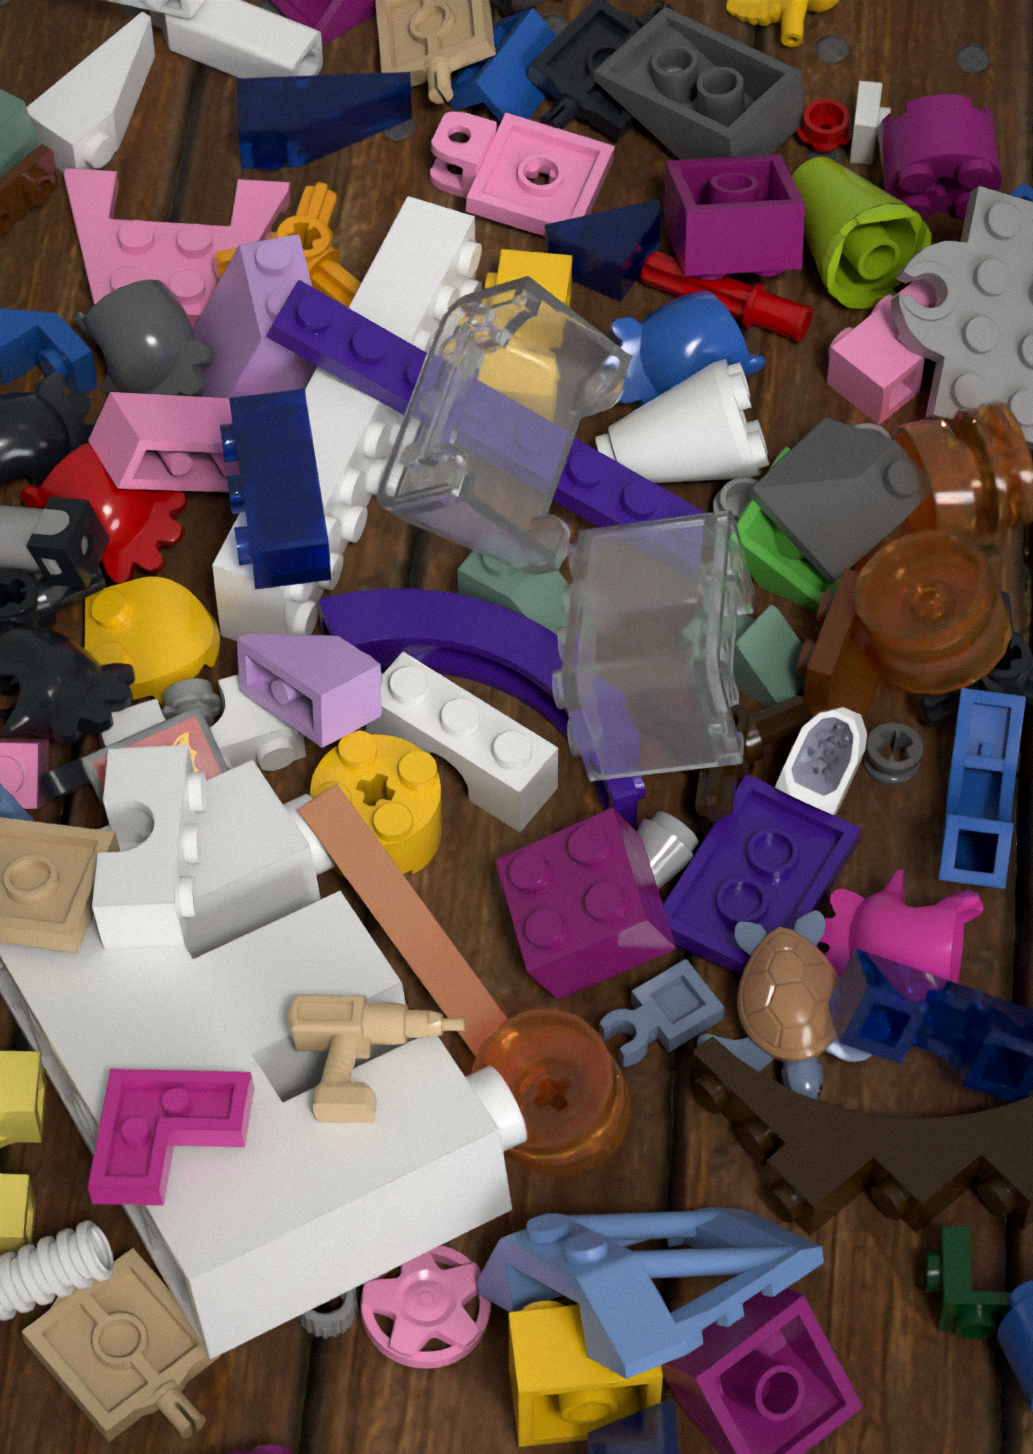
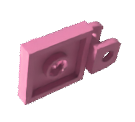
M464 112L445 113L431 141V152L437 157L430 170L429 179L432 185L449 194L465 198L466 212L576 246L612 165L615 146L509 113H505L497 132V122ZM456 132H462L467 134L470 140L466 143L452 142L449 136ZM450 164L463 167V174H453L448 171L447 167ZM539 173H546L549 175L550 184L537 185L527 178L536 179Z

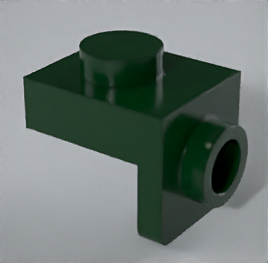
M942 1226L937 1251H926L924 1262L925 1293H937L938 1331L955 1332L958 1336L971 1340L993 1337L997 1334L1004 1317L1012 1309L1008 1302L1011 1292L972 1291L970 1227Z

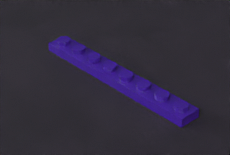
M299 279L266 335L267 338L696 583L707 572L728 528V525Z

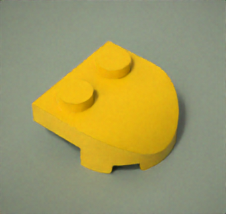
M143 577L103 588L85 598V650L101 665L111 663L131 664L136 676L134 683L129 686L133 693V700L152 695L165 707L162 694L169 686L183 680L194 679L205 664L209 667L214 666L220 647V633L217 623L195 595L182 585L162 577Z

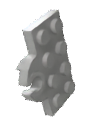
M978 186L970 192L961 241H942L923 248L900 268L895 277L905 284L914 280L927 281L933 286L937 295V302L934 308H926L920 305L911 295H897L891 300V311L900 333L896 337L914 354L936 362L925 420L1033 450V202Z

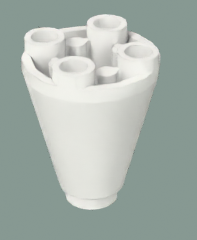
M726 359L710 364L608 427L609 433L595 437L599 452L653 483L751 478L761 475L760 468L769 465L768 450L758 419L747 423L743 411L752 406L749 398L751 395L740 362L728 365Z

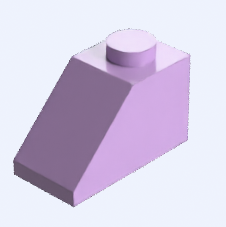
M247 633L237 638L239 691L323 748L382 716L381 664L341 637Z

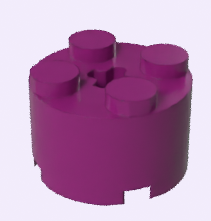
M938 94L917 98L905 103L906 113L893 121L891 120L890 112L882 119L878 127L884 191L915 209L924 221L931 216V213L955 212L958 217L965 219L971 191L978 186L999 191L1002 184L1001 166L994 117L988 107L984 105V112L973 108L972 98L956 94Z

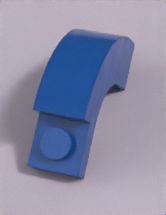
M961 688L943 817L938 880L1005 889L1014 823H1012L1013 795L1026 696Z

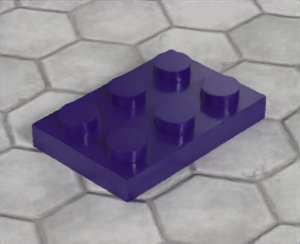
M747 774L735 791L733 813L723 816L720 823L714 824L663 904L675 944L742 977L744 968L751 956L739 947L734 937L737 923L745 921L762 925L767 935L779 927L794 931L797 919L814 910L818 911L860 841L861 828Z

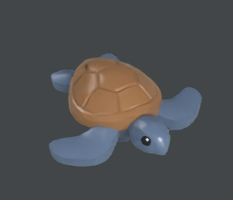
M814 910L797 919L794 931L779 927L767 935L762 925L745 921L737 923L734 937L739 947L751 956L744 968L736 998L738 1017L748 1037L733 1040L706 1033L699 1036L697 1046H701L713 1036L737 1058L758 1072L773 1059L783 1062V1068L781 1069L783 1085L797 1093L818 1100L824 1085L823 1068L818 1060V1056L825 1051L848 1062L865 1060L874 1055L887 1042L893 1033L895 1019L893 1012L889 1008H881L856 1023H843L846 1013V996L843 983L828 958L816 947L825 933L826 922L823 915L819 911Z

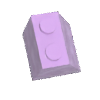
M299 234L239 244L193 329L195 340L206 341L214 348L216 354L214 361L202 369L203 375L207 378V387L205 392L201 394V397L267 400L283 426L287 425L317 368L315 364L266 337L298 279L312 287Z

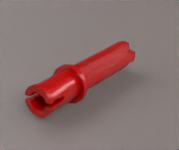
M652 252L651 255H648L641 270L640 279L645 285L678 297L701 290L709 291L725 305L732 317L742 320V326L747 329H751L753 325L801 343L809 330L813 318V306L803 305L767 292V287L763 283H757L753 287L726 276L716 280H702L694 276H684L678 259L660 252Z

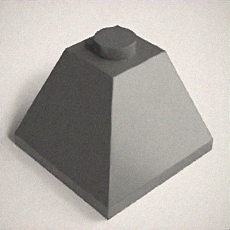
M825 417L759 480L747 494L827 582L832 584L842 576L845 568L850 569L897 528L937 488V485L896 440Z

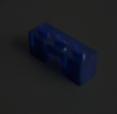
M855 948L828 1004L840 1044L899 1064L902 1063L910 1046L920 1047L935 1053L950 1063L957 1071L963 1086L1012 1103L1029 1096L1033 1088L1032 1009Z

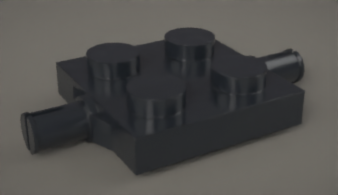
M593 0L529 65L527 78L557 100V103L540 118V123L563 130L576 116L588 121L618 142L638 120L594 80L593 72L664 8L666 0H656L641 18L621 12L605 0ZM670 3L665 6L674 10Z

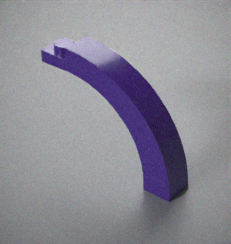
M382 588L348 592L318 599L321 635L339 636L363 653L370 655L381 664L382 674L402 652H405L439 674L470 679L491 686L520 700L538 712L569 742L582 761L603 811L613 807L631 827L637 826L638 800L645 798L644 783L638 768L640 764L641 732L627 705L611 682L586 656L568 641L540 623L511 609L482 599L451 592L417 588Z

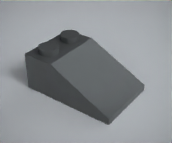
M664 7L593 72L594 80L680 160L771 155L803 125L802 71L667 7Z

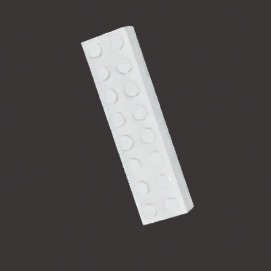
M407 196L349 308L440 361L442 358L449 360L454 354L459 340V324L465 314L469 316L474 314L482 292V282L476 280V270L480 261L482 246L480 243L475 242V216ZM317 366L212 565L221 636L237 641V638L247 633L311 635L319 614L318 599H320L325 589L333 590L336 586L343 567L344 559L342 554L349 541L356 543L360 539L367 520L368 511L366 507L373 494L380 496L385 490L391 472L390 460L396 448L404 450L407 446L414 427L413 420Z

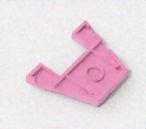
M65 168L64 171L66 192L73 214L74 226L81 248L93 305L107 294L122 286L148 279L164 282L177 296L188 315L192 329H194L219 283L215 273L214 254L220 250L237 248L239 244L265 240L266 234L272 232L271 227L279 213L284 214L291 201L290 182L238 179L230 226L113 219L119 188L117 171Z

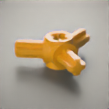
M317 182L316 186L305 187L296 215L284 220L279 225L277 232L267 233L265 240L299 234L312 287L349 308L361 282L339 265L340 253L332 247L334 237L329 228L337 202V195L335 192L327 189V184ZM237 248L220 250L214 254V267L218 281H220Z

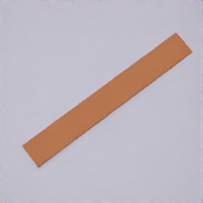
M336 783L297 809L446 1017L465 1018V1031L457 1032L482 1067L485 1068L491 1065L499 1072L513 1094L516 1103L551 1079L338 784Z

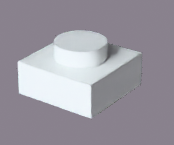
M859 81L850 163L873 165L875 142H878V127L882 119L891 112V108L880 107L882 83Z

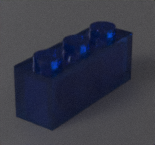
M305 389L229 398L232 423L220 425L224 463L237 461L238 468L237 475L227 476L231 513L244 512L246 526L234 528L239 566L252 565L255 590L332 580L329 540Z

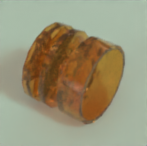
M993 400L982 403L976 410L970 408L959 409L952 417L951 428L944 419L933 416L897 426L892 432L891 439L896 440L927 474L932 493L906 518L913 536L923 549L933 552L966 543L974 536L976 524L982 532L995 535L1002 532L1006 526L1017 529L1028 526L1033 522L1032 458L1015 415L1004 402Z
M554 1008L527 1010L500 1023L481 1044L471 1071L474 1073L489 1065L493 1066L502 1076L513 1094L525 1123L527 1140L506 1152L525 1169L548 1177L580 1175L604 1163L622 1143L631 1119L630 1088L601 1035L580 1016ZM557 1093L568 1103L559 1112L548 1102Z

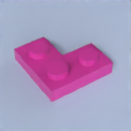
M110 1069L88 1183L92 1204L164 1206L174 1146L245 1147L255 1089L251 1072Z

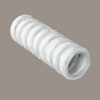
M83 1221L78 1224L76 1232L71 1228L59 1231L57 1240L52 1236H46L39 1240L37 1247L33 1244L22 1246L18 1251V1255L14 1252L2 1254L0 1257V1320L7 1321L14 1318L17 1310L20 1313L32 1311L36 1302L39 1305L52 1303L55 1294L59 1297H67L73 1293L74 1286L79 1290L89 1288L93 1284L94 1278L98 1282L109 1280L113 1275L114 1258L110 1244L103 1231L92 1221Z

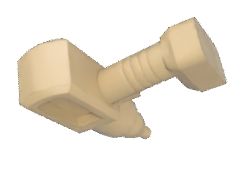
M297 994L287 1011V1021L296 1051H329L321 1082L314 1091L312 1108L315 1119L320 1122L371 1123L375 1120L377 1100L374 1090L364 1082H350L355 1060L370 1059L372 1044H406L408 1038H432L443 1035V1031H465V1018H444L443 1014L430 1010H408L407 1004L367 1003L366 995Z

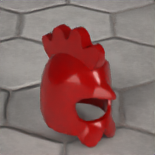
M90 443L81 445L68 454L51 471L41 487L27 485L20 494L26 507L44 509L49 497L89 500L110 538L99 563L104 564L106 573L116 585L132 581L136 568H141L151 574L161 571L165 565V559L159 551L160 547L163 545L175 546L183 538L184 528L181 523L174 520V517L183 512L187 507L188 500L184 493L178 490L117 488Z

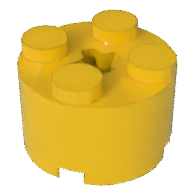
M358 730L342 737L339 744L329 751L316 767L311 780L310 796L314 799L337 783L402 874L411 871L412 875L417 873L432 860L438 850L442 837L441 784L435 759L416 745L395 736L371 735L368 732ZM338 866L332 868L338 875L346 878Z

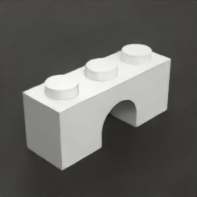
M402 652L382 674V716L366 724V732L371 735L395 736L409 741L422 751L429 754L433 752L443 757L459 771L466 781L469 801L518 832H521L558 788V747L405 652Z
M239 674L218 680L222 717L209 728L229 770L253 759L260 771H275L288 766L294 760L306 757L304 735L239 691ZM150 700L127 707L118 712H113L114 725L109 730L98 733L101 749L165 721L166 719L162 714L158 700Z
M188 745L108 749L103 802L112 832H116L118 843L141 842L142 844L126 851L97 853L92 908L103 949L185 945L187 917H197L199 911L198 883L196 876H191L192 864H201L203 860L202 829L200 823H195L196 812H205L207 809L204 771L194 772Z

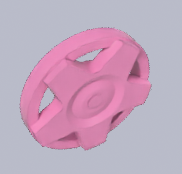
M440 1245L400 1265L399 1277L382 1279L388 1273L386 1272L364 1283L361 1292L360 1314L367 1336L385 1356L405 1366L422 1369L439 1368L459 1361L479 1344L488 1326L491 1301L480 1296L477 1288V1280L482 1271L475 1262H472L460 1252ZM435 1261L447 1264L453 1268L440 1269ZM477 1295L479 1314L475 1323L463 1307ZM373 1313L389 1317L393 1320L394 1325L391 1338L387 1337L380 1329ZM432 1338H437L451 1346L439 1351H420Z

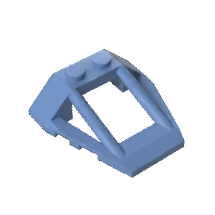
M711 1206L693 1211L587 1215L551 1213L532 1218L527 1222L526 1229L505 1236L498 1241L477 1280V1288L480 1296L508 1312L522 1311L525 1306L531 1303L550 1301L563 1295L579 1303L587 1356L627 1379L689 1354L704 1344L702 1336L704 1328L716 1320L717 1325L729 1327L744 1317L743 1302L761 1290L763 1295L774 1297L823 1264L824 1257L822 1246L745 1209ZM650 1239H666L669 1247L685 1244L693 1249L631 1251L624 1246ZM737 1275L672 1313L667 1309L651 1278Z

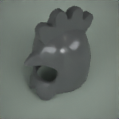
M148 279L122 286L99 300L86 315L80 311L72 316L77 327L91 341L97 343L104 354L107 375L99 388L103 394L109 395L110 392L200 396L205 392L207 378L203 375L202 369L214 361L215 350L206 341L195 340L188 315L177 296L164 282Z

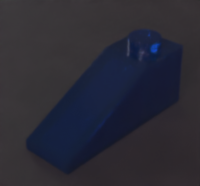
M411 72L237 78L238 136L242 169L271 170L301 167L412 119Z

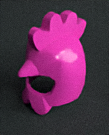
M898 869L882 891L866 898L845 889H837L831 893L830 904L836 915L832 918H825V933L818 944L830 948L824 955L836 969L843 983L846 1009L860 1006L869 994L905 1002H938L954 999L961 968L964 924L980 916L984 910L979 893L964 890L945 896L936 905L917 908L905 905L904 869Z

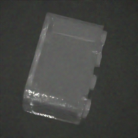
M726 510L580 530L577 543H570L568 549L569 566L573 581L572 584H566L563 588L564 609L568 621L567 626L559 627L558 648L562 669L553 671L552 687L557 708H567L568 711L567 733L571 753L574 757L582 756L589 781L743 764L744 739L742 732L736 731L730 709L733 705L739 704V693L733 675L737 615L754 612L755 591L733 512Z

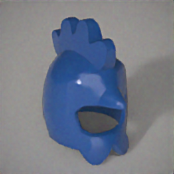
M705 290L682 295L653 311L641 323L631 317L613 319L609 324V332L617 341V346L606 350L603 358V363L609 371L621 374V380L613 386V398L621 404L637 401V409L714 362L723 359L727 360L728 365L740 362L745 378L756 375L766 365L763 356L749 354L744 337L730 312L715 295Z

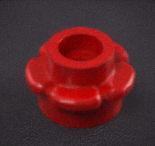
M818 99L811 102L805 108L803 125L797 130V134L803 143L809 144L814 150L832 152L840 145H847L851 141L854 127L849 124V111L842 103L833 99Z

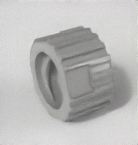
M356 1288L339 1295L342 1300V1306L332 1312L319 1313L311 1309L297 1316L301 1326L305 1327L308 1333H313L316 1337H337L338 1334L346 1332V1329L350 1328L352 1322L356 1320V1312H358Z

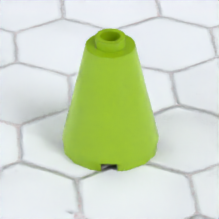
M816 157L800 165L793 173L792 178L805 203L804 237L828 293L842 305L858 309L875 307L885 296L890 294L895 296L898 294L894 288L902 282L895 278L900 268L923 248L931 246L932 234L921 215L915 209L831 158Z

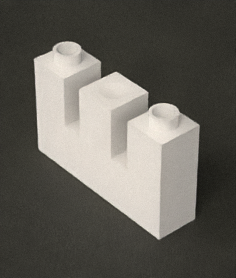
M253 759L206 780L207 809L205 812H196L195 823H200L202 829L203 860L201 864H192L191 876H196L198 883L199 911L197 917H187L185 945L103 949L94 914L78 953L0 943V995L32 1051H40L44 1072L93 1157L110 1069L251 1072L255 1089L245 1147L174 1146L164 1206L122 1205L210 1360L511 1211L512 1205L503 1152L527 1140V1131L520 1109L499 1072L489 1065L465 1077L438 1036L416 1038L414 1040L408 1038L406 1044H372L370 1059L355 1060L350 1082H364L374 1090L377 1105L373 1122L336 1123L320 1122L315 1119L312 1108L314 1091L321 1082L329 1051H296L287 1021V1011L297 994L366 995L367 1003L406 1004L401 980L342 892L338 891L321 899L317 875L337 865L297 811V809L313 798L309 794H304L282 804ZM110 825L99 830L111 831ZM119 843L120 851L133 849L142 843Z

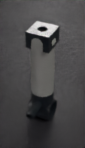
M49 497L44 509L0 505V567L41 571L49 585L88 588L110 541L89 500Z

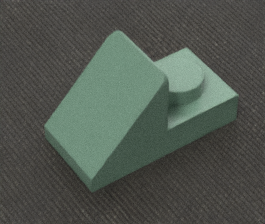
M719 598L682 638V653L766 708L791 697L802 696L804 693L805 677L796 675L803 644L779 609L772 604L754 620Z

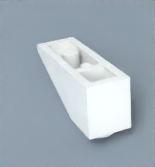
M143 11L26 107L39 145L44 144L53 150L55 167L64 173L65 168L86 170L101 168L110 161L113 154L119 149L155 57L151 17Z

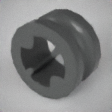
M889 722L880 724L870 732L867 738L866 749L863 754L864 769L874 781L887 786L905 784L915 777L920 767V760L923 755V742L918 733L902 723ZM892 746V752H896L898 747L905 751L903 761H894V755H891L889 760L881 756L883 747Z

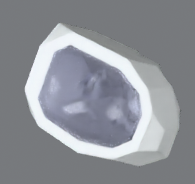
M844 707L820 711L806 722L793 745L775 788L820 810L836 815L866 748L867 731L861 714Z

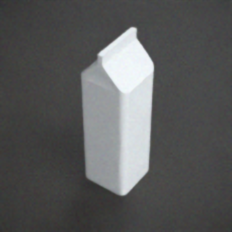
M205 0L191 19L150 10L151 24L162 29L170 51L295 101L302 97L323 65L320 31L242 0Z

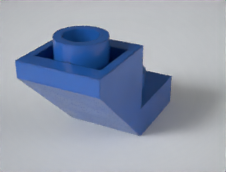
M0 308V382L4 386L40 364L47 376L51 373H60L65 378V386L73 394L76 392L87 394L97 388L92 350L57 313Z

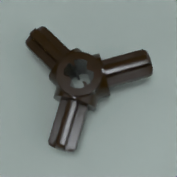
M800 695L752 714L744 706L730 701L711 702L692 711L664 698L650 697L643 705V711L639 716V724L643 729L680 745L682 757L691 761V770L698 778L694 807L696 813L699 816L708 817L710 823H720L723 816L733 813L736 785L741 783L747 774H752L756 761L764 758L763 746L800 732L801 728L813 715L806 699Z

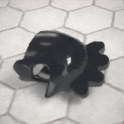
M51 373L40 380L36 392H16L0 395V488L2 484L18 476L27 479L31 486L41 487L51 471L68 454L81 445L89 443L88 440L95 424H85L83 419L91 410L90 398L84 392H76L67 396L65 394L66 381L60 373Z
M27 625L12 629L0 638V679L2 677L18 679L20 692L16 706L11 709H0V718L7 720L2 734L5 736H15L30 733L42 738L58 741L63 745H71L78 742L84 732L102 733L107 731L114 725L112 713L124 710L132 703L133 693L129 686L135 681L134 668L131 664L123 663L101 665L83 647L69 637L54 630Z

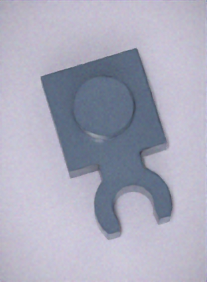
M684 959L632 990L631 1004L635 1010L618 1009L605 1015L600 1022L599 1036L605 1041L617 1033L630 1034L634 1039L619 1048V1062L623 1067L631 1066L644 1058L648 1050V1044L657 1038L666 1050L671 1052L721 1022L724 1018V1006L689 961Z

